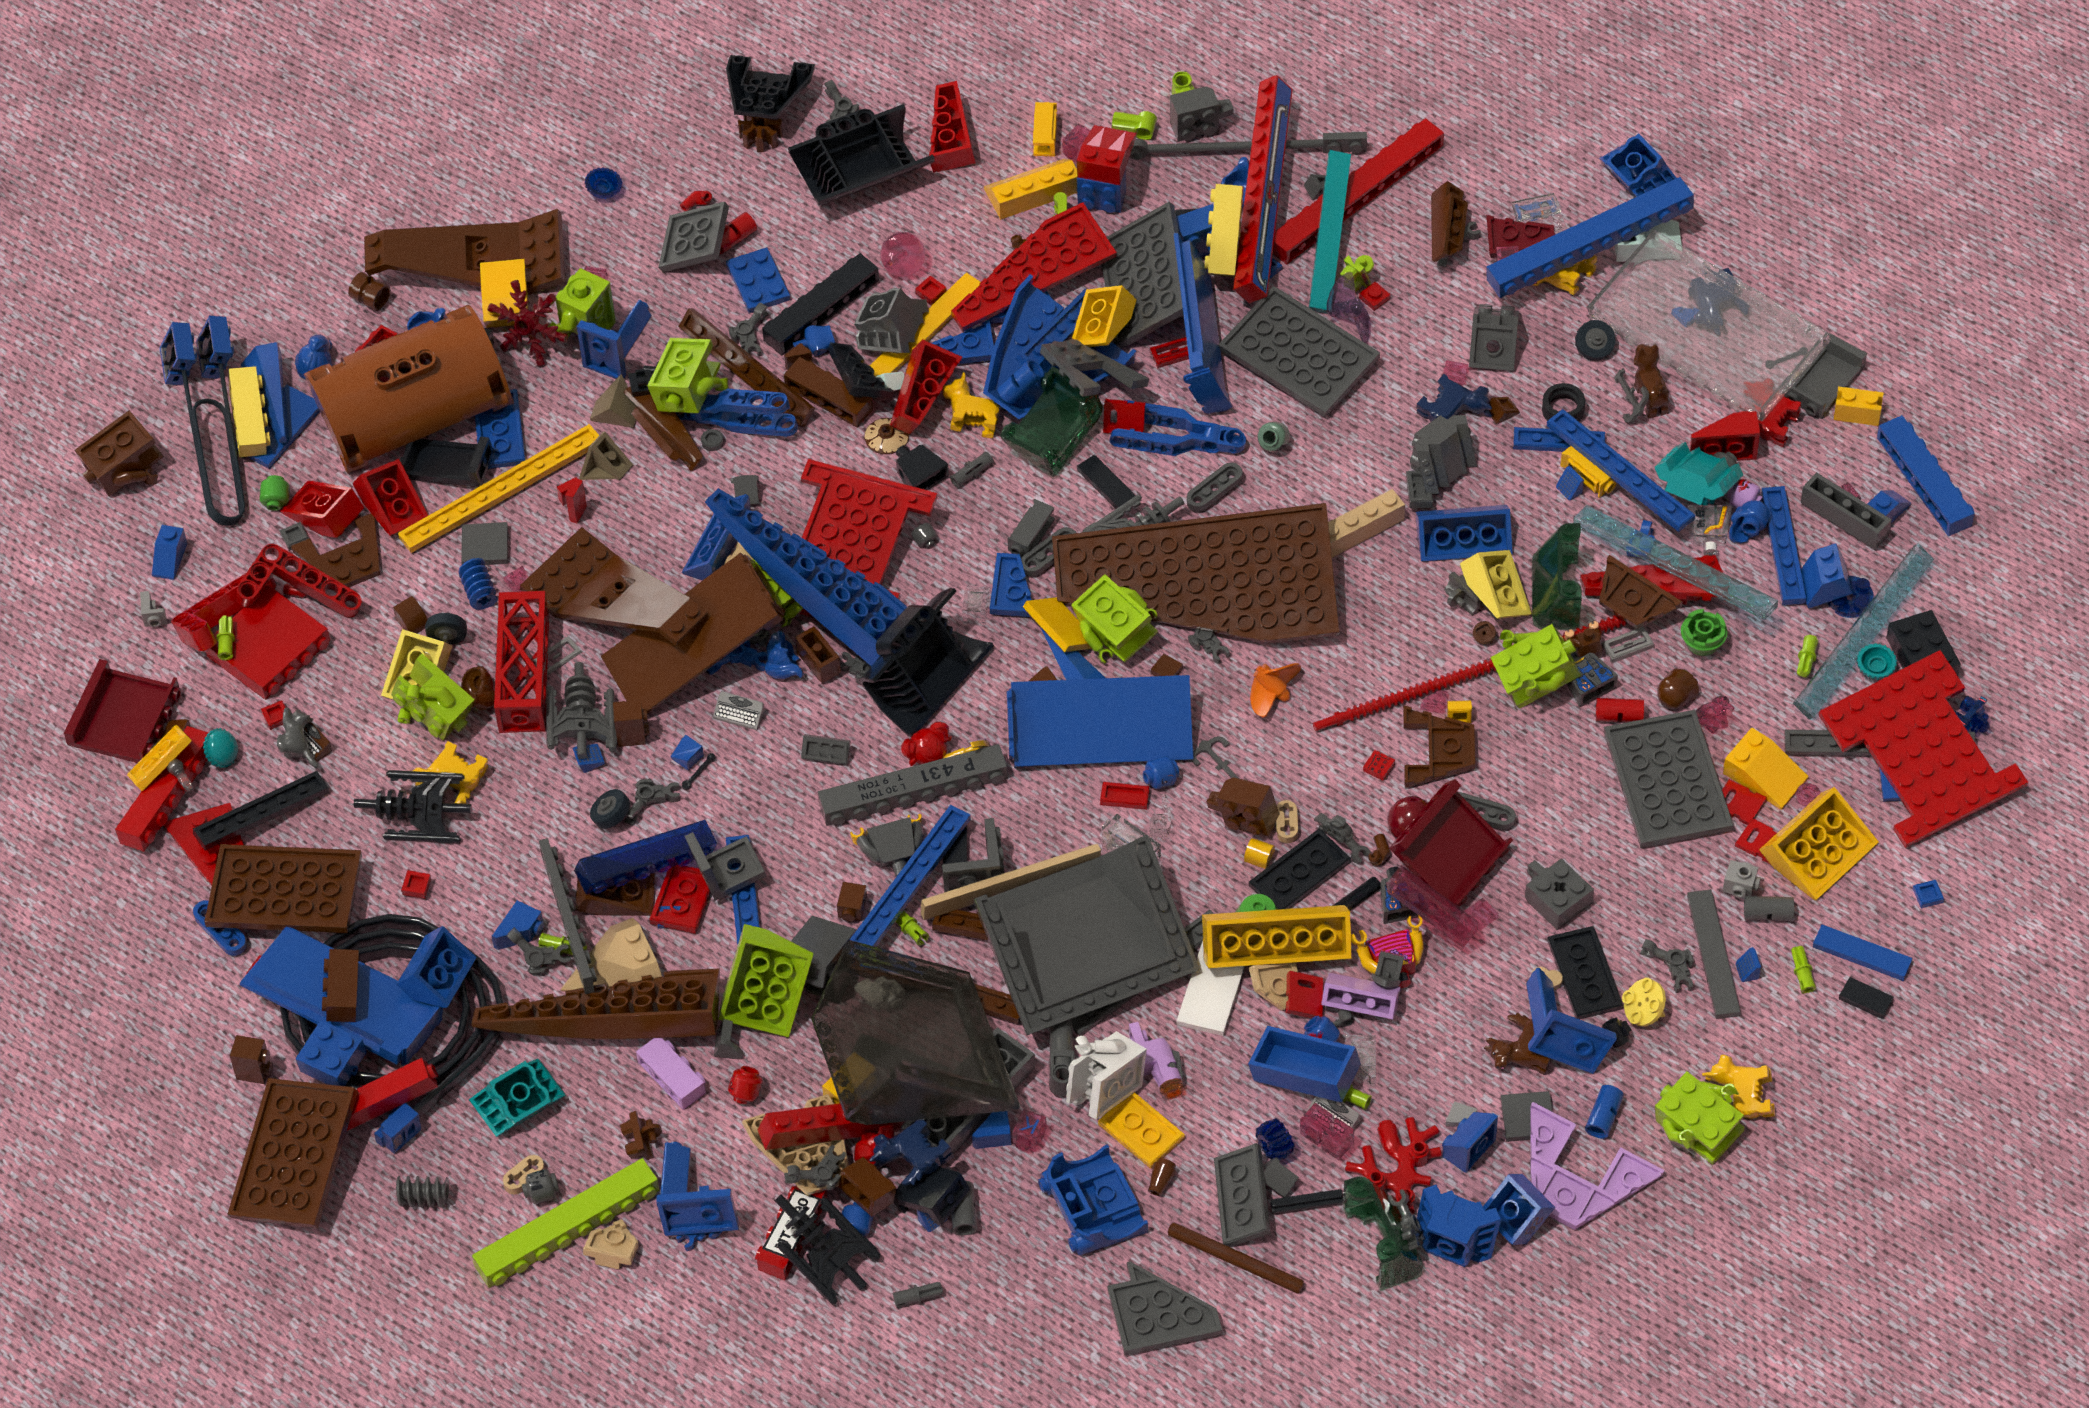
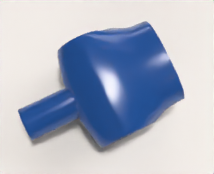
M812 325L807 327L804 331L805 339L793 342V347L802 343L806 348H809L814 356L824 354L828 351L830 342L835 343L830 325Z

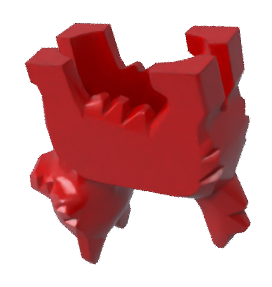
M1766 379L1763 383L1756 382L1755 384L1745 382L1744 386L1748 390L1744 391L1743 394L1762 407L1757 415L1760 437L1784 447L1788 440L1786 434L1789 429L1784 424L1786 420L1797 422L1801 414V402L1792 401L1785 396L1775 393V384L1770 379Z

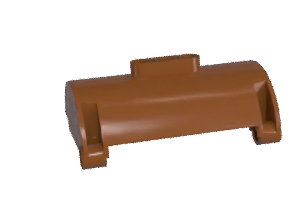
M470 305L445 314L444 319L436 323L430 320L427 323L415 326L410 330L396 334V336L389 337L386 340L384 339L348 356L341 357L342 362L331 366L328 363L304 373L313 398L339 451L341 462L347 474L368 465V460L402 447L412 441L421 439L489 409H492L494 412L514 404L494 348L481 321ZM424 359L432 361L428 365L421 364V361ZM403 368L411 369V371L406 374L400 372V370ZM384 376L390 378L389 381L385 383L379 381V379Z

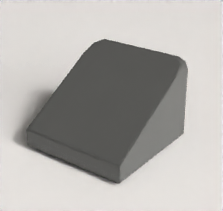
M1311 174L1305 182L1304 187L1312 200L1318 199L1323 194L1325 175Z

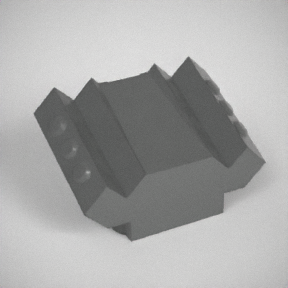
M892 288L887 292H876L871 296H867L854 323L855 327L859 330L856 335L857 348L872 352L910 353L908 342H915L914 337L919 325L924 323L922 312H929L927 300L910 298L901 288Z
M1440 415L1414 434L1410 464L1411 468L1418 471L1422 476L1426 494H1439V487H1450L1449 484L1462 474H1467L1466 467H1477L1476 451L1473 447V438L1470 435L1471 429L1468 426L1466 415H1453L1449 419Z

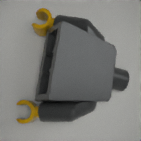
M918 814V819L916 820L911 819L910 815H908L907 818L867 828L866 836L864 829L861 827L859 828V835H854L853 832H850L852 841L874 863H880L881 867L892 865L895 877H897L906 865V861L912 857L922 843L924 837L921 825L922 815Z

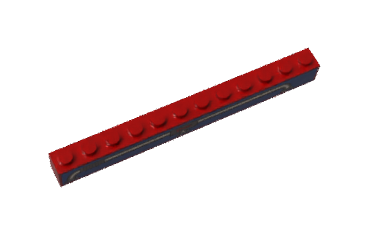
M1278 75L1259 83L1233 290L1249 304L1267 297L1293 91Z

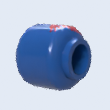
M1315 1016L1304 1026L1305 1035L1338 1042L1340 1031L1328 1017Z

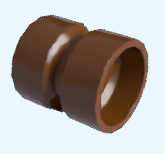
M360 272L353 278L348 290V294L352 299L360 303L364 302V305L375 311H379L387 303L391 292L389 285L380 280H375L374 277L369 276L365 272Z

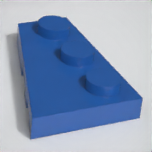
M990 319L982 322V325L974 329L971 327L965 330L964 333L956 336L949 335L932 342V344L962 356L958 364L990 361L994 347Z
M997 553L990 614L1031 617L1023 608L1025 602L1031 600V594L1028 589L1020 554Z

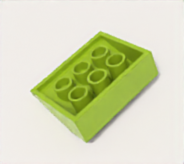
M744 924L720 1004L718 1020L723 1021V1019L733 1021V1024L789 1037L813 953L767 929Z

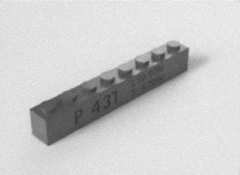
M997 744L818 791V800L826 826H837L852 819H864L871 814H883L898 807L906 808L913 803L929 802L936 797L952 796L959 791L975 790L982 785L990 783L998 784L1008 779L1007 765L1000 745Z

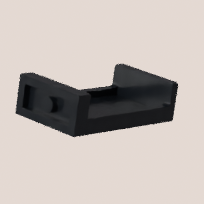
M480 437L478 444L418 439L406 444V450L403 457L400 458V462L410 480L480 487L488 470L494 449L489 437Z

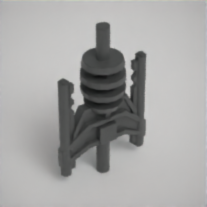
M1137 494L1096 523L1094 522L1083 529L1082 532L1171 522L1168 515L1185 503L1180 496L1163 508L1158 502L1151 503L1153 510L1148 506L1142 508L1144 516L1139 512L1134 514L1136 521L1134 523L1131 519L1128 521L1127 518L1122 517L1125 512H1130L1133 507L1136 508L1141 505L1142 497Z
M576 662L574 664L575 675L570 677L565 685L566 707L562 708L558 716L557 706H555L557 703L555 699L556 690H553L552 686L546 687L547 748L550 750L554 749L555 746H558L559 739L574 737L577 738V756L579 759H585L587 757L586 739L596 738L604 741L606 748H609L610 752H615L617 750V737L613 712V702H615L614 690L609 688L607 692H604V699L606 700L604 701V706L606 708L603 715L599 708H594L596 693L593 680L584 675V664Z

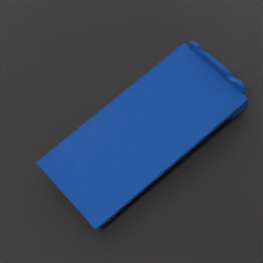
M1174 233L1189 362L1192 373L1184 375L1183 379L1185 383L1191 384L1188 387L1197 403L1204 405L1202 407L1204 413L1209 414L1230 410L1233 405L1225 389L1221 350L1218 345L1219 335L1211 275L1208 273V269L1204 268L1205 264L1191 240L1183 242L1180 235Z
M1189 675L1011 682V688L1006 692L1009 760L1014 762V768L1046 765L1146 762L1163 756H1167L1171 760H1193Z
M290 927L284 928L241 980L240 986L317 1025L320 1020H323L363 1039L367 1050L395 1064L401 1061L402 1066L410 1062L412 1056L419 1051L432 1034L434 1028L442 1021V1007L414 1001L396 985L398 980L358 961L356 1022L326 1021L327 1012L322 1011V997H327V992H323V978H328V973H324V959H329V949L334 948Z

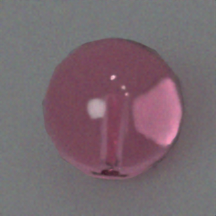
M897 232L887 237L882 244L880 251L881 262L885 269L894 276L908 277L921 269L925 262L926 252L924 245L912 233Z

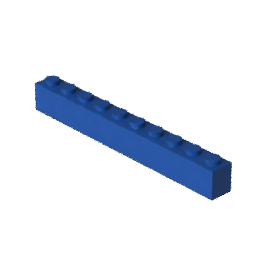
M1681 177L1676 178L1486 266L1487 281L1499 298L1511 295L1521 288L1531 286L1535 282L1545 277H1550L1562 269L1570 268L1577 262L1589 259L1593 255L1603 250H1608L1618 243L1628 241L1633 236L1647 232L1659 224L1670 221L1674 217L1688 213L1694 209V194Z

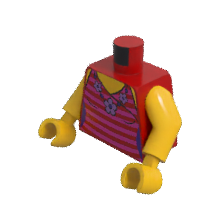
M1418 915L1419 922L1417 925H1412L1411 916L1407 918V924L1412 928V932L1409 929L1367 940L1365 931L1359 930L1360 941L1356 940L1354 933L1351 934V943L1358 947L1356 951L1362 967L1371 974L1375 973L1381 950L1403 955L1404 960L1399 976L1401 980L1399 987H1408L1411 984L1409 975L1415 973V967L1420 963L1424 949L1422 931H1419L1423 921L1422 917Z

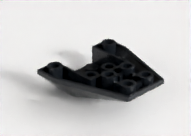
M730 55L726 66V74L734 115L778 119L811 82L815 64L794 62L790 75L752 71L751 57Z

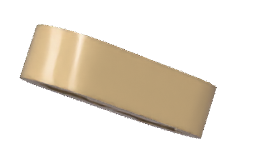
M1284 800L1277 804L1279 816L1276 820L1277 838L1283 843H1292L1298 837L1297 807L1294 802ZM1284 809H1288L1289 818H1284ZM1286 825H1289L1290 835H1285Z
M529 1155L510 1169L503 1177L506 1192L513 1195L523 1192L522 1184L526 1183L525 1178L527 1174L545 1169L542 1158L537 1155ZM529 1165H537L538 1169L534 1170L532 1168L529 1170ZM512 1179H513L514 1181H517V1180H518V1181H519V1184H518V1185H516V1184H514V1183H513V1184H510V1180H512Z

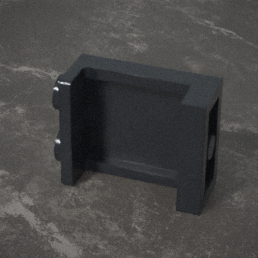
M939 1167L936 1172L923 1175L920 1181H916L915 1185H902L901 1183L896 1189L894 1204L902 1213H905L909 1208L928 1213L934 1223L942 1225L970 1191V1187L960 1172Z

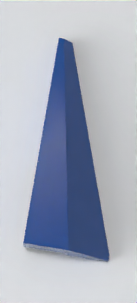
M277 342L255 346L240 365L241 368L256 366L257 375L262 376L263 388H259V393L264 394L265 407L262 410L267 414V419L279 442L284 443L287 442L286 392L283 387L282 353Z
M1041 628L1066 680L1105 678L1078 651L1064 652Z

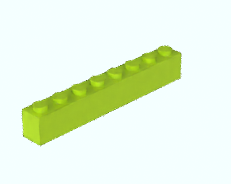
M641 1158L472 1255L474 1267L488 1288L494 1285H501L511 1275L524 1272L532 1263L545 1260L553 1251L559 1248H566L574 1239L580 1236H587L595 1227L601 1224H608L616 1215L632 1210L637 1203L644 1199L649 1200L660 1191L658 1179L644 1159Z

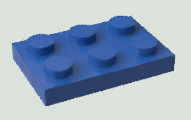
M767 247L726 260V266L749 314L754 312L755 307L760 302L767 307H771L790 300V294Z

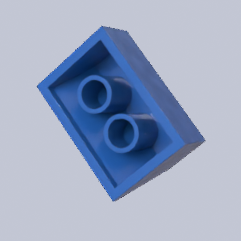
M441 926L425 935L396 985L414 1001L446 1008L449 1006L477 957L444 926Z

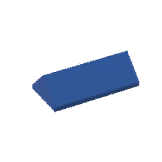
M747 494L735 497L744 503V508L751 511L750 499ZM714 513L681 572L684 575L702 581L725 564L727 557L731 554L737 543V540Z

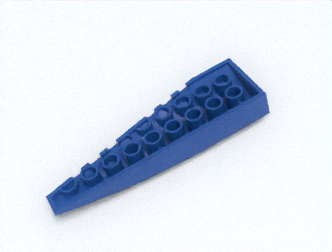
M718 488L705 501L706 505L750 556L806 611L872 666L880 657L876 651L877 640L907 606L879 583L875 582L872 584L864 579V574L856 571V573L844 567V562L838 559H830L825 551L795 533L792 535L782 530L783 526L776 522L771 524L763 519V514L758 511H750L744 508L743 502Z

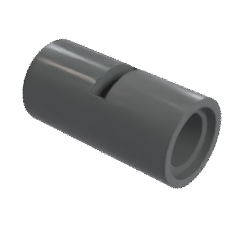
M1745 896L1744 920L1771 919V921H1793L1794 897Z
M966 1181L970 1191L951 1213L953 1233L959 1236L972 1235L978 1230L974 1185L970 1181Z

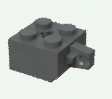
M1207 86L1170 95V124L1178 142L1190 141L1196 137L1210 136L1219 132V119L1234 113L1230 99L1217 100L1214 90Z
M1562 858L1549 868H1544L1535 860L1527 866V873L1532 879L1526 884L1525 898L1556 930L1593 904L1594 888Z

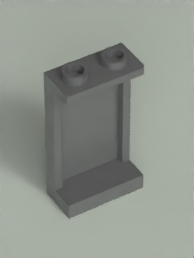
M1828 333L1819 352L1792 384L1787 383L1785 385L1784 396L1792 401L1801 402V408L1809 415L1822 419L1836 402L1838 386L1848 388L1863 370L1866 364L1867 353Z
M816 916L809 918L791 940V942L813 953L805 983L821 988L825 986L828 971L849 946L848 941L856 932V929Z

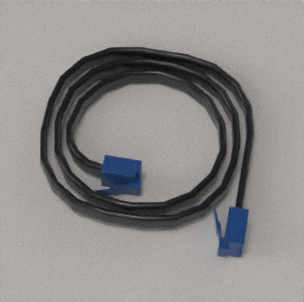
M385 914L357 920L349 925L348 933H336L328 938L324 944L334 949L359 950L358 961L360 962L386 956L412 958L419 947L417 945L421 944L425 935L439 927L420 917ZM468 949L477 957L472 967L480 973L493 989L496 1004L504 1003L498 979L482 959ZM470 968L465 978L476 990L479 1007H485L487 1003L482 982ZM464 981L458 989L463 1008L458 1031L441 1054L427 1061L428 1064L432 1063L438 1073V1077L435 1078L438 1087L429 1092L413 1108L406 1103L394 1108L388 1118L380 1124L381 1127L374 1133L376 1142L381 1147L385 1146L394 1154L421 1131L420 1118L476 1069L499 1041L501 1031L491 1030L478 1047L482 1041L485 1029L475 1027V1031L463 1045L471 1017V1009ZM280 1006L286 1042L298 1055L303 1046L292 1033L288 1016L289 1010ZM299 1016L303 1040L306 1043L311 1033L309 1032L307 1019ZM358 1071L355 1076H351L345 1086L358 1089L362 1086L357 1085H366L385 1075Z

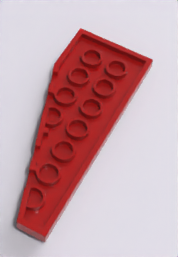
M1082 202L1045 220L1039 229L1033 234L1031 233L1018 249L1016 248L987 279L984 278L971 294L969 293L951 310V315L963 332L1008 310L1016 289L1029 274L1033 276L1032 285L1045 292L1115 258L1117 252Z

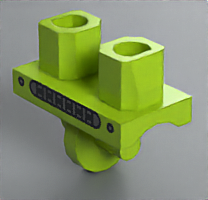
M1348 255L1344 259L1346 267L1340 275L1345 280V286L1356 293L1362 285L1367 288L1372 284L1368 273L1373 270L1374 261L1370 256L1362 255L1356 259L1354 264L1352 258Z

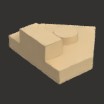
M1296 962L1249 967L1254 991L1278 1009L1284 1010L1288 1001V996H1286L1287 973L1289 971L1298 972Z
M620 1219L613 1222L612 1226L591 1231L583 1248V1255L594 1257L596 1265L619 1269L621 1264L631 1266L638 1250V1241L634 1235H631L625 1222Z

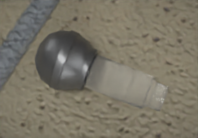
M178 759L170 761L167 766L168 772L177 777L183 788L187 791L192 790V783L184 772L182 761Z

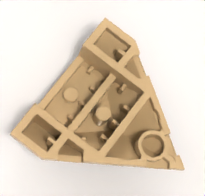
M634 918L610 926L589 953L591 964L588 965L589 968L594 967L597 981L593 982V985L606 984L607 987H610L618 981L627 979L628 983L641 981V976L652 975V978L662 977L657 960L642 928ZM577 969L563 985L561 991L565 992L583 988Z

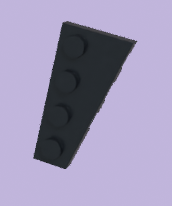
M830 342L828 351L850 395L858 398L865 396L892 400L894 391L891 388H885V382L881 377L876 378L874 376V369L863 363L864 358L852 345Z

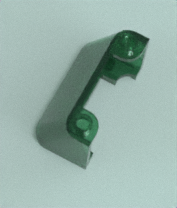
M1053 366L1041 378L1042 395L1020 424L1011 422L1005 425L1000 435L1005 444L1051 477L1056 476L1099 420L1103 411L1098 394L1082 397L1080 389L1078 387L1073 388L1070 385V378L1067 375L1062 376L1059 373V369Z
M1581 523L1561 525L1533 554L1532 622L1538 629H1543L1551 624L1557 630L1571 629L1576 631V628H1579L1582 601L1581 586L1575 581L1563 580V573L1567 572L1568 566L1572 563L1578 564Z
M1358 1176L1344 1181L1343 1211L1347 1219L1356 1217L1362 1221L1363 1225L1376 1222L1383 1240L1379 1241L1376 1247V1254L1380 1261L1379 1275L1376 1276L1379 1290L1383 1291L1417 1279L1422 1274L1423 1263L1417 1249L1409 1250L1407 1240L1402 1238V1233L1404 1232L1400 1223L1402 1217L1399 1210L1389 1202V1194L1366 1177Z

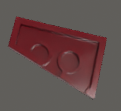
M1486 215L1489 254L1491 258L1512 255L1555 235L1554 225L1530 221L1526 223L1517 222L1510 218H1505L1504 220Z

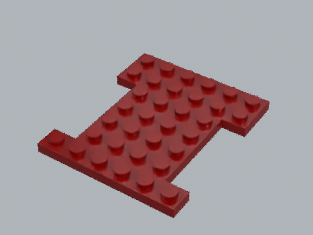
M808 459L801 476V482L821 488L802 538L825 551L830 559H838L844 562V567L854 573L859 571L864 574V579L872 584L877 582L882 585L908 512L911 511L931 517L938 495L932 491ZM888 590L900 600V593ZM802 609V610L798 613V614H802V615H805V616L813 617V616H812L808 611H806L805 609Z
M1941 650L1820 710L1818 714L1842 752L1861 743L1865 744L1907 808L1911 817L1895 824L1893 827L1894 832L1905 848L2028 785L2027 779L2016 763L1997 773L1994 772L1948 703V699L1964 692L1965 686Z

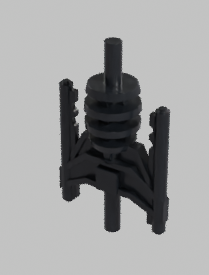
M388 770L386 776L391 778L390 781L402 779L407 782L410 779L412 782L424 783L413 787L409 798H407L405 790H400L398 797H396L395 789H390L387 796H385L384 790H379L376 800L354 799V808L375 809L376 817L379 819H383L386 813L387 820L393 821L397 813L398 821H404L406 813H408L410 824L422 830H409L408 832L400 830L396 832L395 829H388V832L383 834L384 840L460 843L461 837L457 835V832L447 831L443 822L444 812L469 814L472 812V804L445 803V792L450 784H460V781L465 779V775L462 773Z
M782 1194L774 1200L791 1218L785 1224L787 1230L792 1226L796 1229L791 1236L795 1239L801 1234L804 1237L799 1243L801 1246H805L809 1242L813 1245L807 1254L809 1263L804 1258H799L798 1252L791 1249L792 1246L787 1241L785 1243L779 1241L777 1248L816 1287V1290L831 1304L838 1302L836 1297L838 1294L832 1288L835 1274L839 1270L859 1290H862L867 1285L865 1280L847 1262L854 1255L864 1253L870 1260L873 1258L878 1260L881 1254L826 1197L821 1198L820 1203L822 1206L820 1208L824 1212H828L831 1219L836 1220L835 1224L841 1230L833 1228L825 1234L821 1231L826 1225L825 1222L821 1221L818 1225L814 1223L819 1215L813 1213L811 1216H808L806 1214L810 1209L805 1205L797 1211Z

